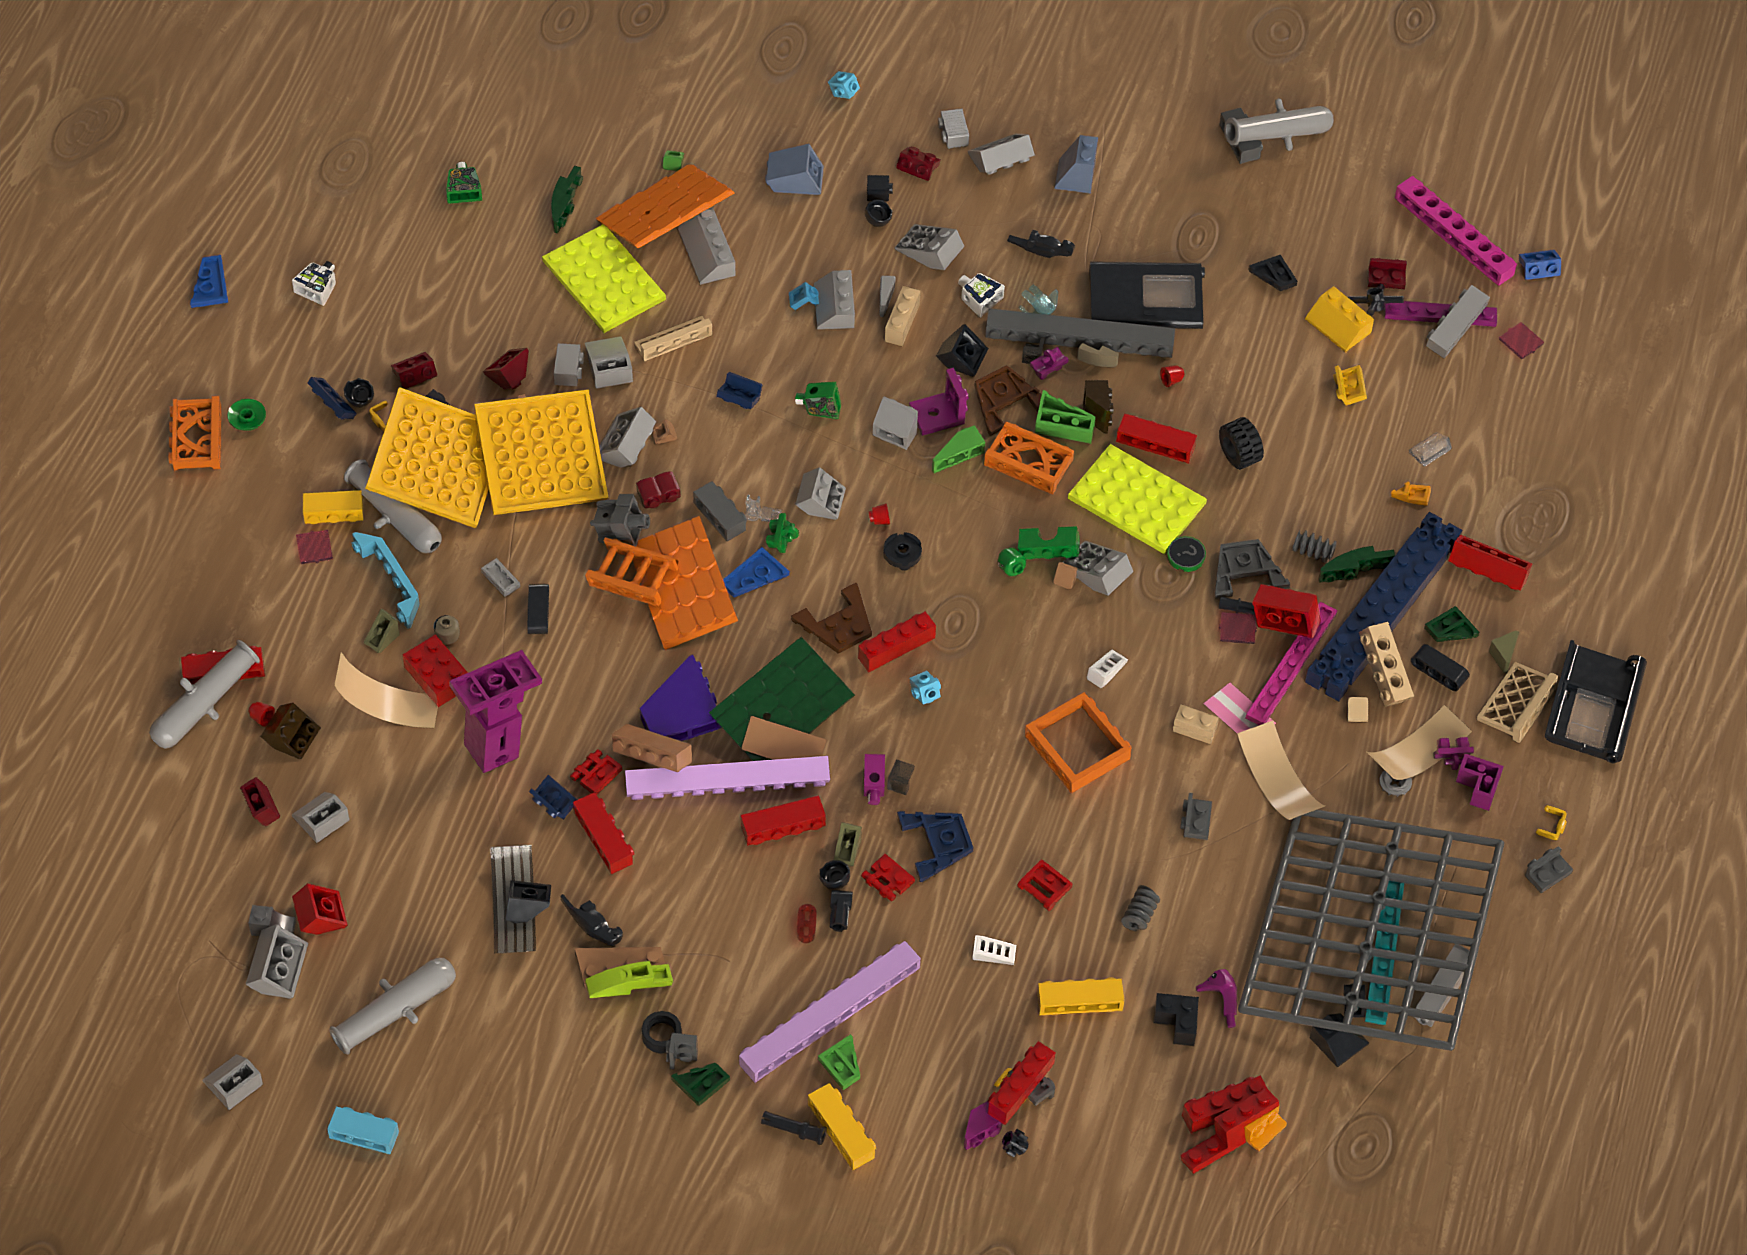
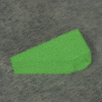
M975 425L963 428L957 432L935 456L932 463L933 473L985 453V440Z

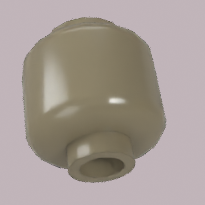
M451 615L440 616L434 622V635L436 634L443 644L456 642L460 636L458 620Z

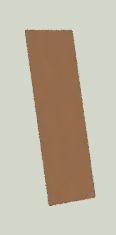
M751 716L742 750L773 760L819 757L823 754L826 739Z

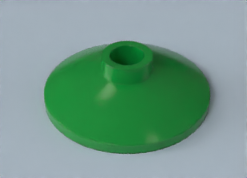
M241 399L231 405L227 417L229 423L234 428L248 431L256 429L264 422L266 410L263 404L257 400Z

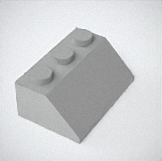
M1017 133L968 150V154L978 170L987 173V175L996 173L997 169L1001 167L1003 169L1014 166L1013 163L1018 161L1019 163L1027 162L1030 160L1029 157L1035 155L1029 134Z
M851 270L831 271L814 283V287L819 293V304L815 306L817 330L854 328L855 310Z
M642 407L617 414L599 446L601 460L620 468L633 465L638 459L639 452L645 447L646 439L652 434L656 421Z
M277 924L261 930L246 985L261 994L293 998L308 942Z

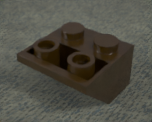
M1085 380L1083 410L1095 416V427L1104 434H1107L1108 427L1112 426V414L1114 412V406L1111 403L1112 388H1109L1108 380Z
M288 703L279 706L260 737L275 750L297 759H302L321 727L297 705Z

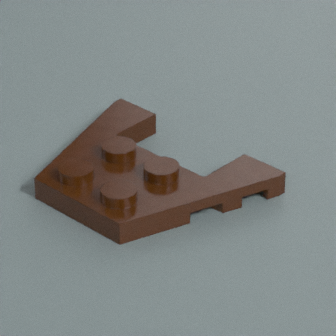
M1007 365L976 380L974 383L990 436L1001 431L1004 426L1003 421L996 413L997 411L1025 397L1028 398L1037 412L1039 410L1042 396L1039 393L1040 390L1026 383L1022 376Z
M857 583L841 590V595L850 606L819 622H816L808 609L805 608L791 615L792 622L800 624L806 632L817 636L819 641L838 654L872 637L871 627Z

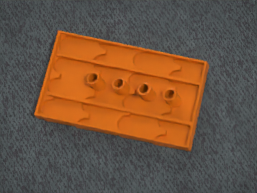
M689 164L670 177H664L645 191L638 192L622 204H616L597 217L596 220L636 248H640L735 193L725 184L720 183L706 172L701 171L695 165Z
M700 516L638 540L636 547L662 555L669 554L674 557L678 566L677 571L667 569L657 589L662 600L659 607L648 604L665 650L738 621ZM633 558L632 561L638 572L643 561ZM649 565L641 581V586L648 587L651 585L660 566Z

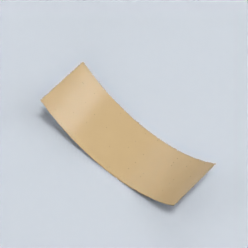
M341 652L334 686L349 703L365 713L392 723L412 727H435L438 706L426 693L397 689L371 679L352 666Z
M1444 705L1423 726L1401 742L1379 752L1367 753L1393 779L1403 780L1420 774L1441 760L1434 759L1433 754L1437 750L1438 739L1449 738L1450 748L1456 747L1455 740L1457 738L1467 737L1472 731Z
M1274 721L1237 733L1248 765L1259 787L1271 805L1282 816L1290 820L1325 807V805L1312 797L1297 777L1282 747Z

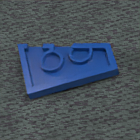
M221 255L202 258L197 284L194 287V295L190 302L191 308L228 303Z
M761 547L723 580L728 593L735 598L789 576L790 571Z

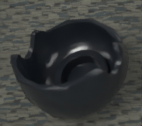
M873 200L867 204L865 217L871 225L882 227L892 219L893 210L883 200Z
M357 378L346 383L344 396L351 405L363 407L372 402L374 388L369 381Z
M839 860L827 862L820 869L819 878L822 884L832 890L845 887L850 880L849 866Z

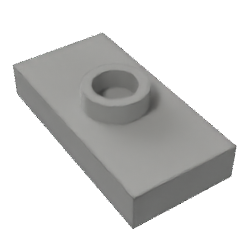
M497 558L481 568V572L504 597L521 587L520 582Z

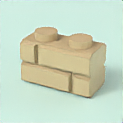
M1180 705L1175 717L1173 732L1211 744L1217 730L1219 717Z

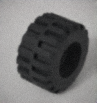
M1240 417L1220 427L1219 440L1222 450L1228 461L1236 469H1244L1263 459V443L1257 429L1250 420Z

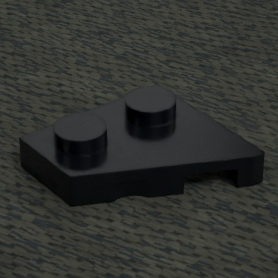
M1281 254L1249 265L1248 270L1250 273L1279 291L1297 286L1298 281Z

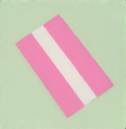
M1231 683L1227 684L1203 703L1236 733L1259 726L1245 719L1253 702Z

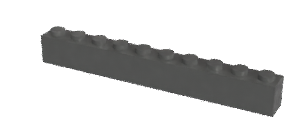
M990 308L988 310L986 338L1078 348L1084 343L1097 350L1105 346L1115 352L1171 358L1175 337V328Z

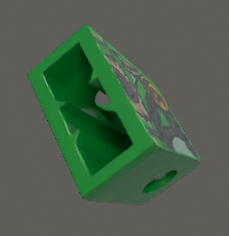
M465 162L457 163L456 168L450 169L448 172L446 188L448 204L482 201V190L474 167H467Z
M836 382L809 383L805 393H796V404L806 405L809 415L839 419L842 403Z

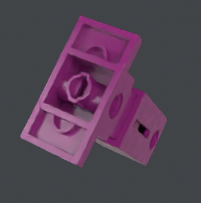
M522 650L450 680L449 686L466 709L464 745L483 773L519 758L522 715L517 709V704L523 702L524 691L542 684L541 676Z

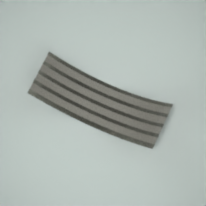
M532 845L490 847L494 954L536 951L535 917L527 923L522 922L518 924L506 920L510 880L534 883Z

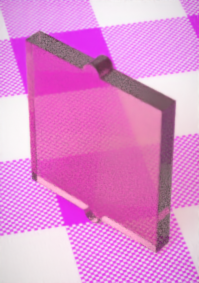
M1522 322L1513 328H1509L1505 334L1499 337V340L1521 359H1524L1531 353H1535V350L1544 344V341Z
M312 530L309 533L296 535L301 564L319 563V561L333 559L328 530L315 532Z
M1222 612L1221 624L1219 625V629H1221L1220 641L1255 644V632H1257L1256 616Z

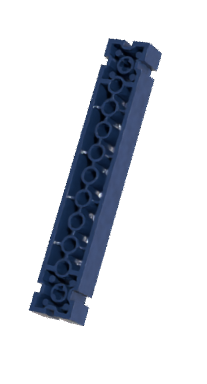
M1428 512L1422 520L1420 528L1417 527L1322 650L1319 660L1315 659L1308 668L1305 683L1317 690L1321 687L1326 689L1325 694L1339 702L1347 692L1348 685L1354 683L1369 663L1364 646L1360 641L1359 632L1369 626L1385 622L1389 623L1392 632L1446 562L1449 553L1452 552L1456 539L1460 534L1462 535L1463 530L1451 523L1446 526L1442 523V518Z

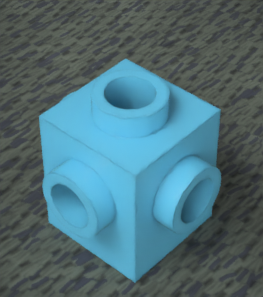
M838 71L828 81L834 97L850 99L860 89L854 73Z
M928 671L909 678L913 697L918 699L923 705L941 697L939 691L941 684Z

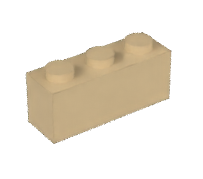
M902 287L885 327V342L903 346L920 306V290Z

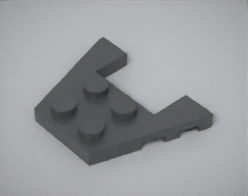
M1259 539L1220 545L1215 599L1221 598V596H1233L1230 579L1267 574L1271 586L1289 589L1290 582L1284 578L1281 569L1271 560L1272 557Z

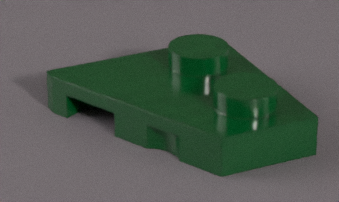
M1456 606L1427 622L1424 626V629L1436 642L1477 638L1480 633Z
M712 1063L703 1068L690 1069L688 1073L680 1075L675 1073L671 1075V1080L700 1106L728 1083L730 1076L717 1063Z

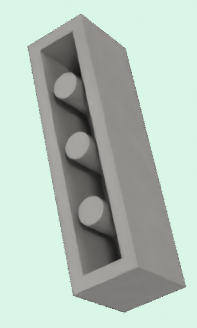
M1473 285L1468 290L1464 289L1459 296L1460 300L1450 306L1449 314L1446 317L1443 315L1437 323V329H1432L1427 335L1428 342L1426 346L1444 359L1488 305L1490 297Z

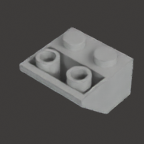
M883 397L873 423V436L907 450L917 434L918 411L913 407L898 403L894 399Z
M819 467L803 474L795 505L808 515L836 520L839 517L846 488Z
M323 792L292 814V817L316 843L349 821L347 807L335 794Z
M237 1054L203 1079L205 1085L228 1110L263 1085L260 1072L247 1058Z

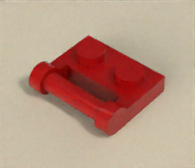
M1041 859L1018 882L1017 887L1021 890H1026L1044 904L1045 909L1050 911L1072 888L1073 883ZM1032 880L1035 881L1052 896L1048 898L1031 885L1030 882Z

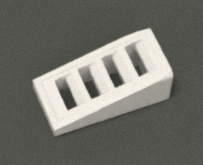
M1111 650L1089 668L1087 679L1098 687L1103 688L1127 663L1128 659Z
M975 936L973 960L1014 965L1016 945L984 936ZM989 948H993L992 953L988 952ZM997 949H1001V955H997ZM1005 950H1010L1009 957H1005Z

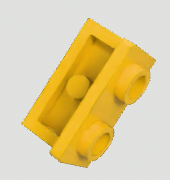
M1339 365L1335 366L1336 373L1333 374L1336 385H1338V389H1336L1338 399H1342L1346 406L1367 399L1360 365L1341 370Z

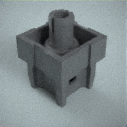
M619 494L617 500L597 501V511L594 520L590 521V525L595 527L599 543H604L603 540L606 537L609 539L615 538L622 543L637 546L642 529L650 527V517L648 514H643L639 509L634 494Z

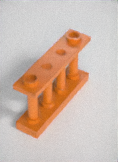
M605 537L603 541L608 552L599 570L592 571L588 569L585 574L589 586L659 607L662 600L657 589L667 569L678 570L674 557L669 554L662 555L622 543L615 538L609 539ZM615 554L624 555L625 558L616 575L613 577L605 575ZM633 558L643 561L633 581L623 580ZM649 565L660 566L651 585L648 587L641 586L640 583Z

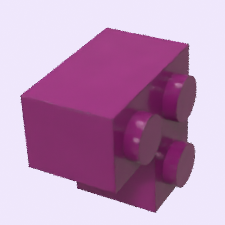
M1468 754L1464 755L1456 782L1474 788L1470 805L1490 810L1504 766Z

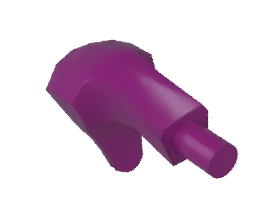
M1220 969L1215 971L1205 982L1197 985L1196 991L1220 992L1224 999V1016L1226 1017L1227 1027L1234 1028L1236 1027L1234 1016L1237 1015V986L1231 974L1226 969Z

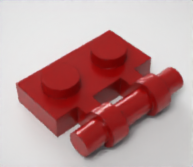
M599 749L594 753H590L581 765H577L574 768V772L570 775L573 781L581 777L580 785L590 793L595 792L596 795L623 770L622 765L609 755H606L601 760L600 757L603 753ZM591 766H595L590 772L588 771Z
M887 854L881 856L871 865V871L874 874H870L867 870L861 874V877L866 880V884L870 887L873 886L879 891V895L889 899L891 902L896 898V895L893 893L894 890L901 895L915 882V878ZM882 879L888 885L882 884L879 880Z

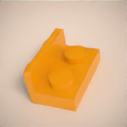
M1280 1105L1244 1127L1246 1142L1257 1151L1264 1148L1286 1127L1287 1122L1278 1114Z

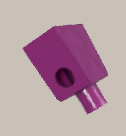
M865 754L864 796L868 797V804L878 805L880 804V797L884 796L885 754Z

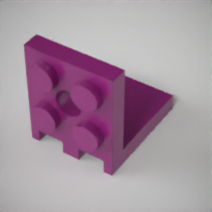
M954 368L946 369L945 393L909 402V406L918 411L917 426L921 435L965 424V414L968 411L966 400L969 399L967 390L962 387L960 375L956 374ZM936 412L938 415L930 416L929 413Z

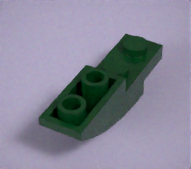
M574 165L568 177L560 176L555 185L551 203L554 233L558 234L561 227L564 228L568 215H571L574 211L573 198L576 188L581 186L583 182L581 167Z
M1367 546L1343 553L1320 569L1319 583L1351 580L1357 578L1358 571L1385 569L1395 557L1394 549L1375 552L1373 546Z

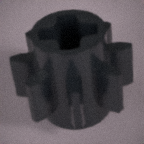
M1016 1129L1015 1132L1008 1131L1002 1139L1003 1149L1012 1157H1015L1016 1153L1022 1155L1028 1149V1137L1019 1129Z

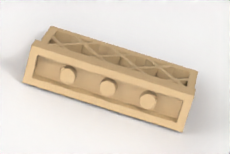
M1515 662L1477 716V721L1512 735L1513 740L1520 743L1558 688V675L1550 673L1548 676ZM1516 670L1524 672L1525 676L1515 678L1514 673ZM1537 678L1543 680L1538 685H1533L1531 680ZM1528 681L1529 687L1519 689L1517 683ZM1514 684L1516 690L1505 691L1504 687L1506 685ZM1532 691V698L1523 699L1522 693ZM1518 695L1520 700L1510 702L1508 697ZM1505 698L1506 704L1496 706V699ZM1523 706L1524 710L1522 712H1513L1512 707ZM1509 708V715L1500 716L1499 710ZM1494 711L1497 716L1491 719L1485 717L1486 713ZM1510 719L1514 721L1512 727H1508L1502 722Z

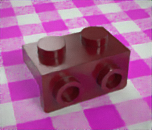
M911 146L900 152L896 168L929 181L932 171L940 165L941 159L936 158L934 154L923 153L918 148Z

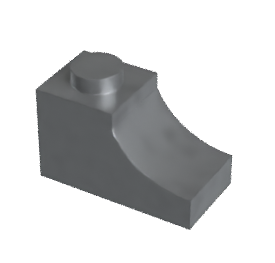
M252 905L248 924L252 936H260L261 930L276 924L294 934L296 918L280 914L273 907Z

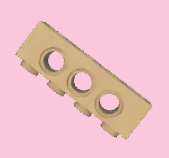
M1385 622L1369 626L1360 631V641L1367 654V661L1370 663L1373 678L1377 683L1384 706L1402 703L1414 697L1389 623Z

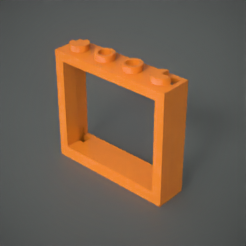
M1085 692L1032 721L1025 727V737L1070 793L1075 792L1130 760L1132 749L1130 743L1120 736L1117 727L1111 725L1106 714L1096 707L1095 701L1088 697ZM1083 708L1118 751L1075 775L1040 731L1076 710Z

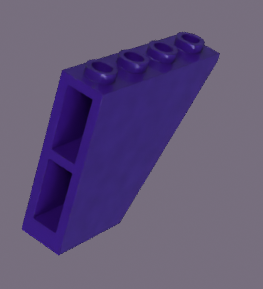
M694 655L689 656L640 707V720L645 730L684 741L722 728L709 713L716 707L717 700L713 692L710 693L709 681L707 677H703L700 661L696 662Z

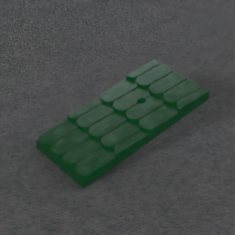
M801 636L709 713L742 749L751 716L764 720V716L770 714L771 718L766 721L810 734L852 699L855 694ZM744 751L752 761L773 760Z

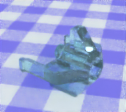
M1033 284L1029 290L1035 297L1026 289L1021 293L1033 305L1032 307L1035 309L1033 313L1051 315L1057 308L1059 294L1057 289L1047 296ZM1022 305L1018 307L1022 312L1029 313Z

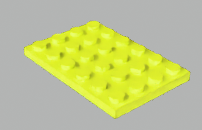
M603 224L542 256V261L603 333L666 300V294Z
M1112 444L1106 448L1068 494L1069 500L1163 554L1168 551V546L1183 533L1207 502L1205 497Z

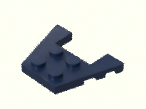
M905 811L897 812L902 831L918 827L924 828L934 857L933 859L915 863V869L920 882H924L973 852L974 847L962 814L935 813V815L923 814V812H915V814H905Z

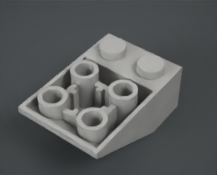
M914 224L896 245L895 250L929 268L945 270L963 249L964 244L957 229Z
M621 336L584 343L595 388L633 382L632 365Z
M1088 541L1080 544L1079 557L1066 558L1063 561L1065 564L1078 568L1077 579L1092 590L1108 596L1133 573L1127 554Z

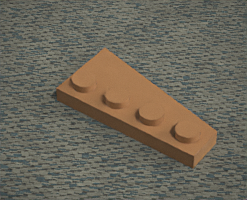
M661 947L575 948L585 988V980L608 969L644 961H650L651 966L665 964Z

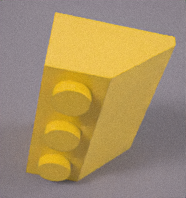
M1334 286L1319 297L1305 317L1310 324L1344 352H1347L1368 336L1372 331L1374 322L1370 315Z

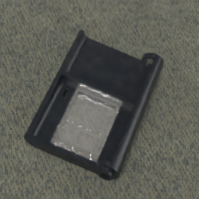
M1570 640L1545 732L1546 740L1604 759L1609 763L1620 762L1623 758L1647 665L1646 659L1639 655H1631L1625 661L1578 646L1574 640Z

